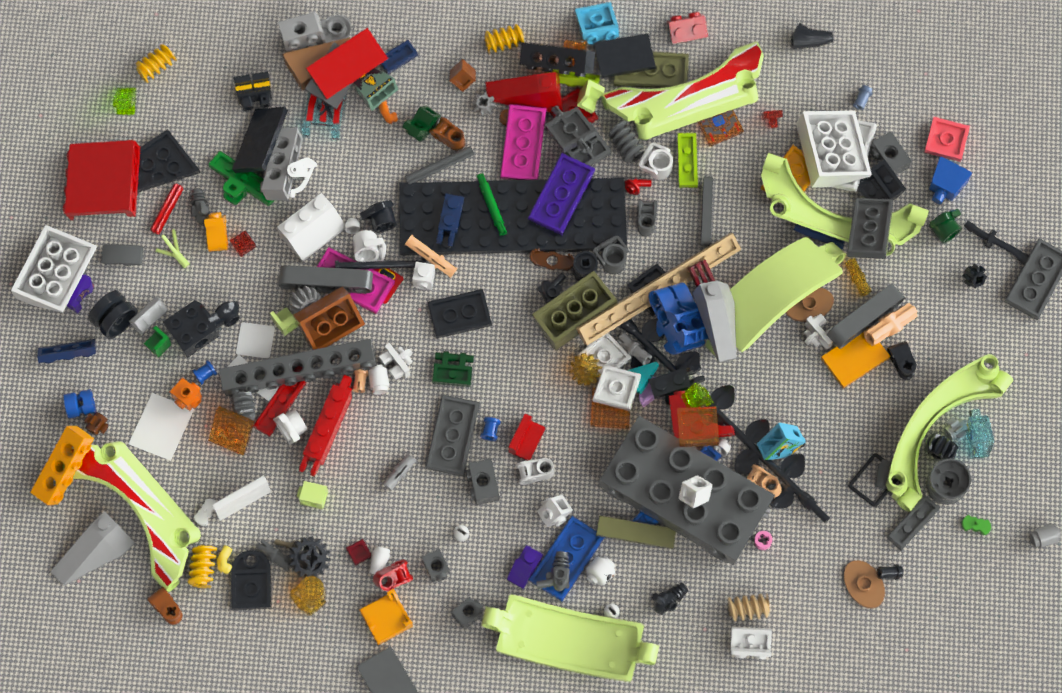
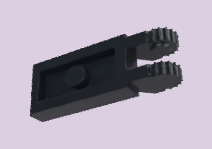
M694 365L687 369L683 368L648 379L654 399L704 382L705 377L703 375L691 380L688 377V374L700 371L702 369L701 365Z

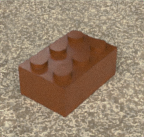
M343 286L293 315L312 350L328 347L365 325L354 301Z

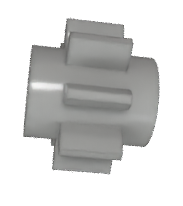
M486 92L481 96L477 94V100L472 101L473 105L477 106L474 108L475 113L480 112L482 117H484V114L492 115V108H496V105L492 103L494 97L491 96L489 98Z
M952 417L946 421L944 433L951 441L956 439L958 442L966 438L965 435H967L968 427L961 418L955 420Z

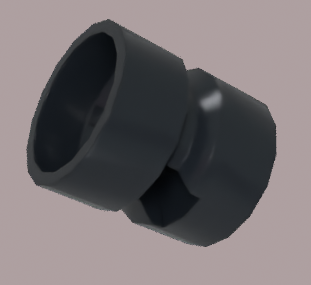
M583 251L575 256L573 275L578 282L593 271L597 274L598 260L593 253Z

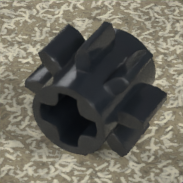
M976 264L966 267L962 275L966 279L964 283L975 289L982 286L987 278V275L984 274L986 270L982 266L978 267Z

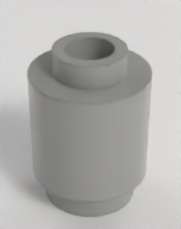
M1053 524L1034 529L1030 533V540L1034 548H1043L1058 543L1059 538H1061L1058 527H1054Z

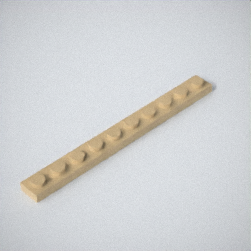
M729 233L577 327L576 329L585 345L591 344L651 306L649 302V293L651 291L681 282L687 284L693 279L688 271V267L706 259L711 269L739 252L741 248L734 234ZM695 268L694 270H695L697 276H700L699 273H698V271H697V268Z

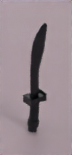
M967 221L964 227L970 233L972 232L987 241L986 247L991 248L992 244L1011 253L1023 265L1025 264L1029 255L995 237L996 231L991 229L987 233L978 228L973 222Z

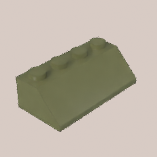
M593 271L534 312L532 316L546 339L555 350H558L579 335L577 327L615 305L617 299L595 271Z

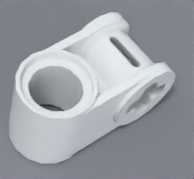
M548 458L522 461L516 464L521 478L519 484L522 485L548 480L554 475V464ZM547 465L551 469L548 472H542L540 470L541 467Z

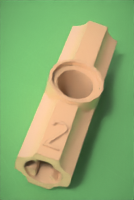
M906 303L896 311L881 317L878 323L864 331L865 340L874 346L886 337L898 333L903 329L904 325L917 317L916 308L910 303Z

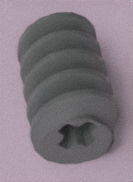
M625 120L614 126L608 135L610 139H613L612 142L616 145V149L620 151V155L624 157V162L632 163L641 159L644 151L640 152L643 145L636 146L639 139L632 140L635 133H629L632 129L630 126L625 128L628 124Z

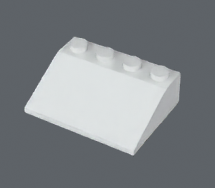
M806 111L801 114L796 122L812 188L832 187L871 177L872 174L855 111Z
M45 225L11 292L16 299L25 303L63 313L97 246Z

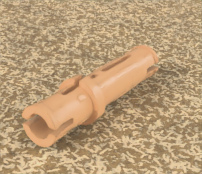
M413 235L405 243V245L428 262L434 264L435 269L438 268L448 275L449 278L458 269L446 261L443 255H438Z

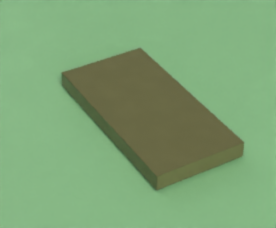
M653 52L656 69L614 76L613 86L666 88L688 83L689 54Z

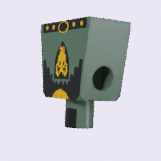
M377 68L372 69L353 82L358 95L371 111L398 91L394 78Z

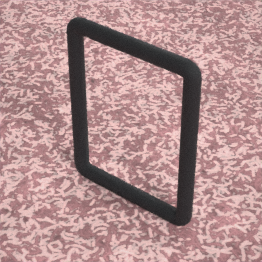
M877 453L872 454L848 484V487L873 507L879 505L889 490L886 488L874 503L852 485L875 457L880 461L882 459L885 460ZM894 478L892 483L895 485L898 479Z

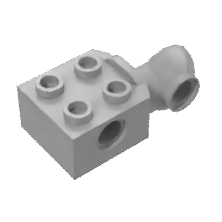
M312 12L278 22L285 52L345 39L350 36L352 31L349 19L339 14L331 15L325 20L320 21L318 14ZM334 29H341L339 32L333 31Z

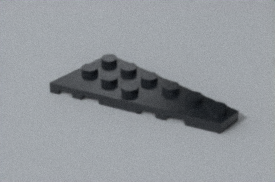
M168 129L140 147L137 193L201 173Z

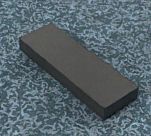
M925 495L887 536V539L902 551L940 510V507Z

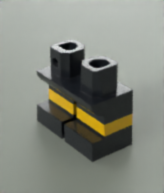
M268 71L252 74L254 91L250 74L233 77L238 101L243 111H251L253 109L252 102L259 101L260 108L270 107L272 92Z

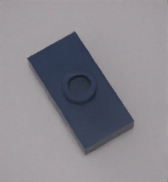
M406 40L385 53L388 59L380 65L389 75L418 57V52L410 41Z

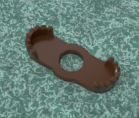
M539 248L532 250L530 253V260L536 266L546 267L549 270L558 269L564 271L573 268L574 257L570 254L566 256L556 252H543ZM554 256L558 262L556 265L551 266L547 263V258Z

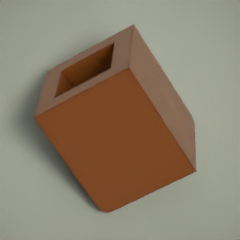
M463 58L450 70V82L462 92L476 81V70Z

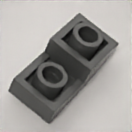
M123 244L103 245L101 263L104 265H142L144 247Z

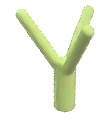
M172 229L174 247L165 235L161 236L172 252L158 248L156 252L174 257L183 268H186L190 263L179 252L176 231Z

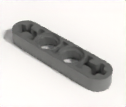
M708 176L703 177L701 246H710L713 177Z

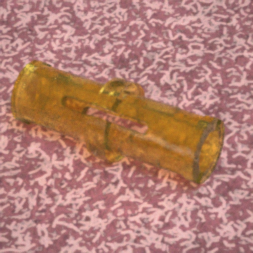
M856 258L847 260L845 265L850 272L851 281L855 283L860 296L864 297L870 294L872 290Z

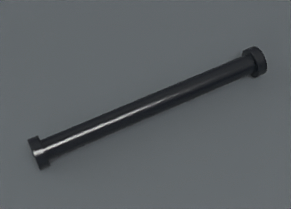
M426 259L371 262H339V260H335V268H415L416 262L426 263Z

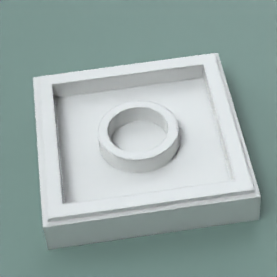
M609 333L589 344L577 355L598 379L604 365L621 369L632 359Z
M604 365L593 396V402L630 411L641 374Z

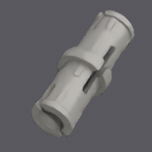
M626 333L619 336L620 339H617V342L628 351L630 356L637 358L643 365L650 362L649 359H652V356L641 347L639 342L633 341Z
M406 454L402 461L392 468L393 471L382 484L392 491L401 478L404 479L406 477L407 471L416 463V460L410 454Z

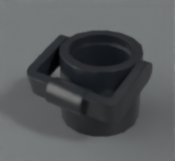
M391 200L375 203L359 213L362 220L370 219L373 231L377 233L389 231L397 225L392 210L394 204Z

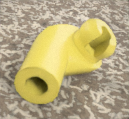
M226 545L223 546L217 557V568L220 572L228 574L232 565L227 563V559L232 549Z

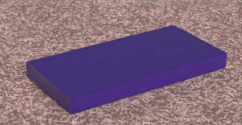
M561 153L528 216V220L562 235L595 172V168Z

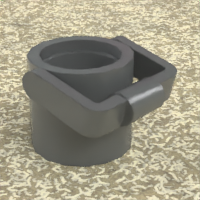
M619 236L607 239L594 248V255L607 273L619 274L625 269L629 249ZM601 251H603L602 257L599 255Z

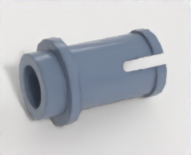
M862 85L859 88V94L853 104L859 110H864L869 97L873 94L872 88L866 85Z

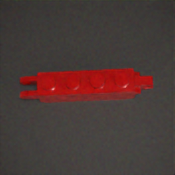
M344 375L340 384L332 385L303 452L304 457L299 467L300 472H304L308 462L311 461L314 465L311 468L310 475L315 477L320 465L323 466L352 399V389L349 388L352 382L351 377Z

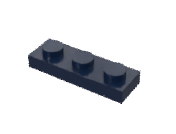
M90 339L38 348V362L49 364L56 360H71L74 357L80 356L90 357L96 354V340Z

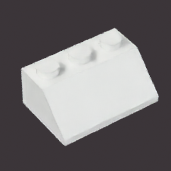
M320 193L277 226L279 236L303 262L345 230V224L333 205Z

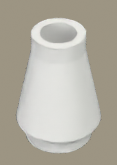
M375 546L374 550H372L369 573L375 574L377 571L384 569L391 556L389 555V549Z

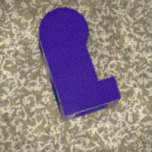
M82 275L67 304V307L77 314L82 309L80 302L94 290L93 282L88 275Z

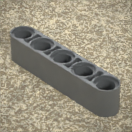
M284 265L280 267L278 286L284 289L298 290V288L303 289L304 286L314 288L316 291L333 292L343 286L348 293L365 294L372 291L373 272L360 269Z
M893 284L888 285L831 328L827 336L839 349L843 348L879 321L881 317L901 304L905 296Z

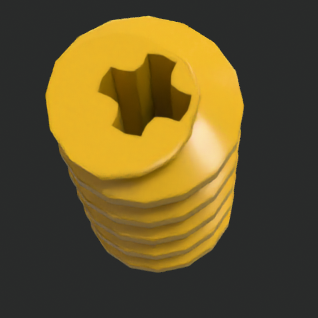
M514 24V29L510 25L507 26L506 31L501 27L499 33L496 29H493L492 35L489 31L485 32V44L488 54H490L491 48L497 53V47L504 51L505 45L511 49V45L514 43L516 48H518L519 42H524L522 30L517 24Z
M161 44L160 50L155 48L154 54L150 52L148 53V58H142L143 63L140 61L136 62V70L141 78L148 83V76L152 79L155 78L153 72L161 74L160 67L166 70V63L172 66L171 59L177 60L170 49Z
M199 545L192 548V553L195 555L191 556L193 563L190 564L192 570L189 571V576L192 578L188 579V584L197 588L212 587L207 582L213 581V578L208 577V575L214 574V571L209 569V567L215 566V563L211 562L210 559L216 558V555L211 554L212 551H217L216 547Z

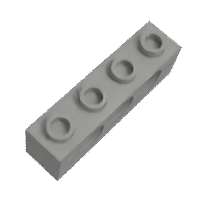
M281 128L269 163L264 171V181L260 185L261 192L266 200L288 201L294 177H290L287 174V166L298 161L303 141L298 128Z

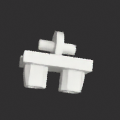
M822 314L808 317L805 323L807 330L804 332L808 338L805 340V343L807 345L813 343L816 347L821 344L827 351L831 348L833 341L827 336L829 330L825 332L821 328L827 323L826 319Z
M388 343L385 346V351L378 356L379 360L384 366L392 361L394 362L395 366L389 370L394 380L402 376L405 378L409 377L410 369L404 361L410 365L413 362L410 359L413 352L410 349L404 351L402 347H399L397 351L400 355H398L392 345Z

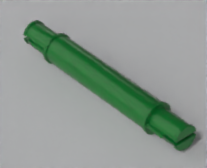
M484 173L476 175L480 184L479 188L494 225L497 227L499 235L503 236L507 234L504 221L489 183L486 182Z

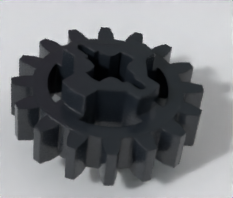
M309 536L308 539L301 537V542L294 541L296 547L289 548L292 554L287 555V557L291 558L292 561L288 565L294 566L291 571L298 572L297 577L304 576V579H310V577L316 579L317 574H324L323 568L328 569V565L325 563L326 561H331L330 558L326 557L330 550H324L326 543L320 544L321 539L319 538L314 540L312 536ZM311 556V560L306 559V557Z

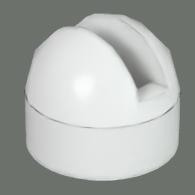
M349 218L345 223V231L349 234L360 232L359 221L356 218Z
M720 439L715 444L714 449L720 455L726 456L731 449V444L727 439Z
M464 525L456 526L453 531L454 538L460 542L467 540L469 537L468 528ZM460 529L465 532V536L457 530Z
M615 604L606 605L604 616L614 619L618 618L620 613L619 607ZM609 607H611L614 610V612L616 613L615 615H613L612 612L608 609Z

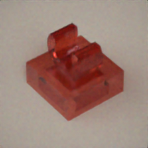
M782 110L762 112V120H768L769 129L777 128V119L783 117Z
M246 230L230 240V243L240 257L256 248V244Z

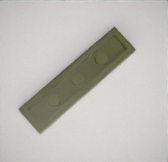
M605 516L598 517L596 536L667 549L674 548L676 535L675 531L667 527Z

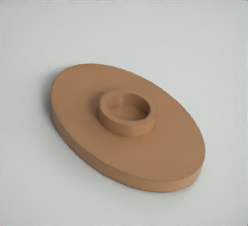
M818 288L791 307L786 314L791 319L800 322H807L806 319L810 316L815 317L819 314L825 316L833 307V295L824 288Z
M855 560L850 562L844 571V582L850 596L865 608L874 609L879 607L885 597V587L882 579H878L877 571L864 561Z

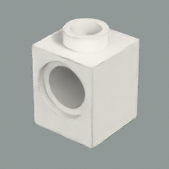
M698 475L682 482L679 499L695 508L709 501L712 484Z

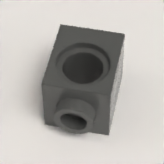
M440 549L422 556V562L432 582L436 580L440 582L448 577L450 569ZM435 563L442 565V568L438 571H434L431 567Z
M469 596L451 613L465 631L483 616L481 610L483 607L477 599L473 601ZM471 608L474 610V613L471 616H465L463 611Z

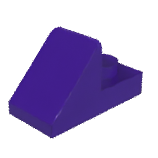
M526 545L520 557L516 558L507 580L524 590L542 560L543 554Z

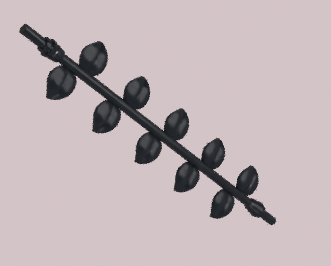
M657 318L647 321L642 327V333L638 330L637 325L632 319L620 325L623 330L633 335L645 346L642 348L652 356L648 364L655 362L656 357L670 372L700 365V354L696 351L682 354L677 359L675 366L651 343L658 342L665 336L663 334L659 337L656 331ZM632 356L631 369L643 366L637 358ZM695 385L682 390L688 394L690 391L714 414L706 417L704 420L721 426L731 425L734 427L735 436L749 448L740 452L736 458L734 467L737 473L749 474L752 470V465H759L760 459L784 483L780 484V495L773 498L770 503L772 508L782 509L791 506L795 494L801 504H803V507L809 511L812 510L824 523L830 519L817 505L818 502L815 501V498L802 491L790 479L798 478L804 473V455L793 454L786 457L782 461L780 469L772 460H764L756 445L770 431L768 420L760 419L748 425L744 434L721 411L730 408L734 403L735 390L733 386L725 385L717 388L711 394L710 399ZM674 393L665 396V402L670 405L669 396L674 395Z

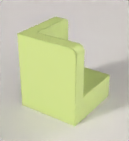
M588 79L579 92L577 106L593 113L596 108V102L604 93L605 87Z
M284 308L277 314L274 311L270 313L271 319L284 336L299 327L293 317L294 314L288 308Z

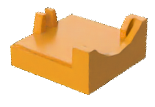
M394 589L387 592V595L359 609L378 645L413 627L412 621L404 610Z

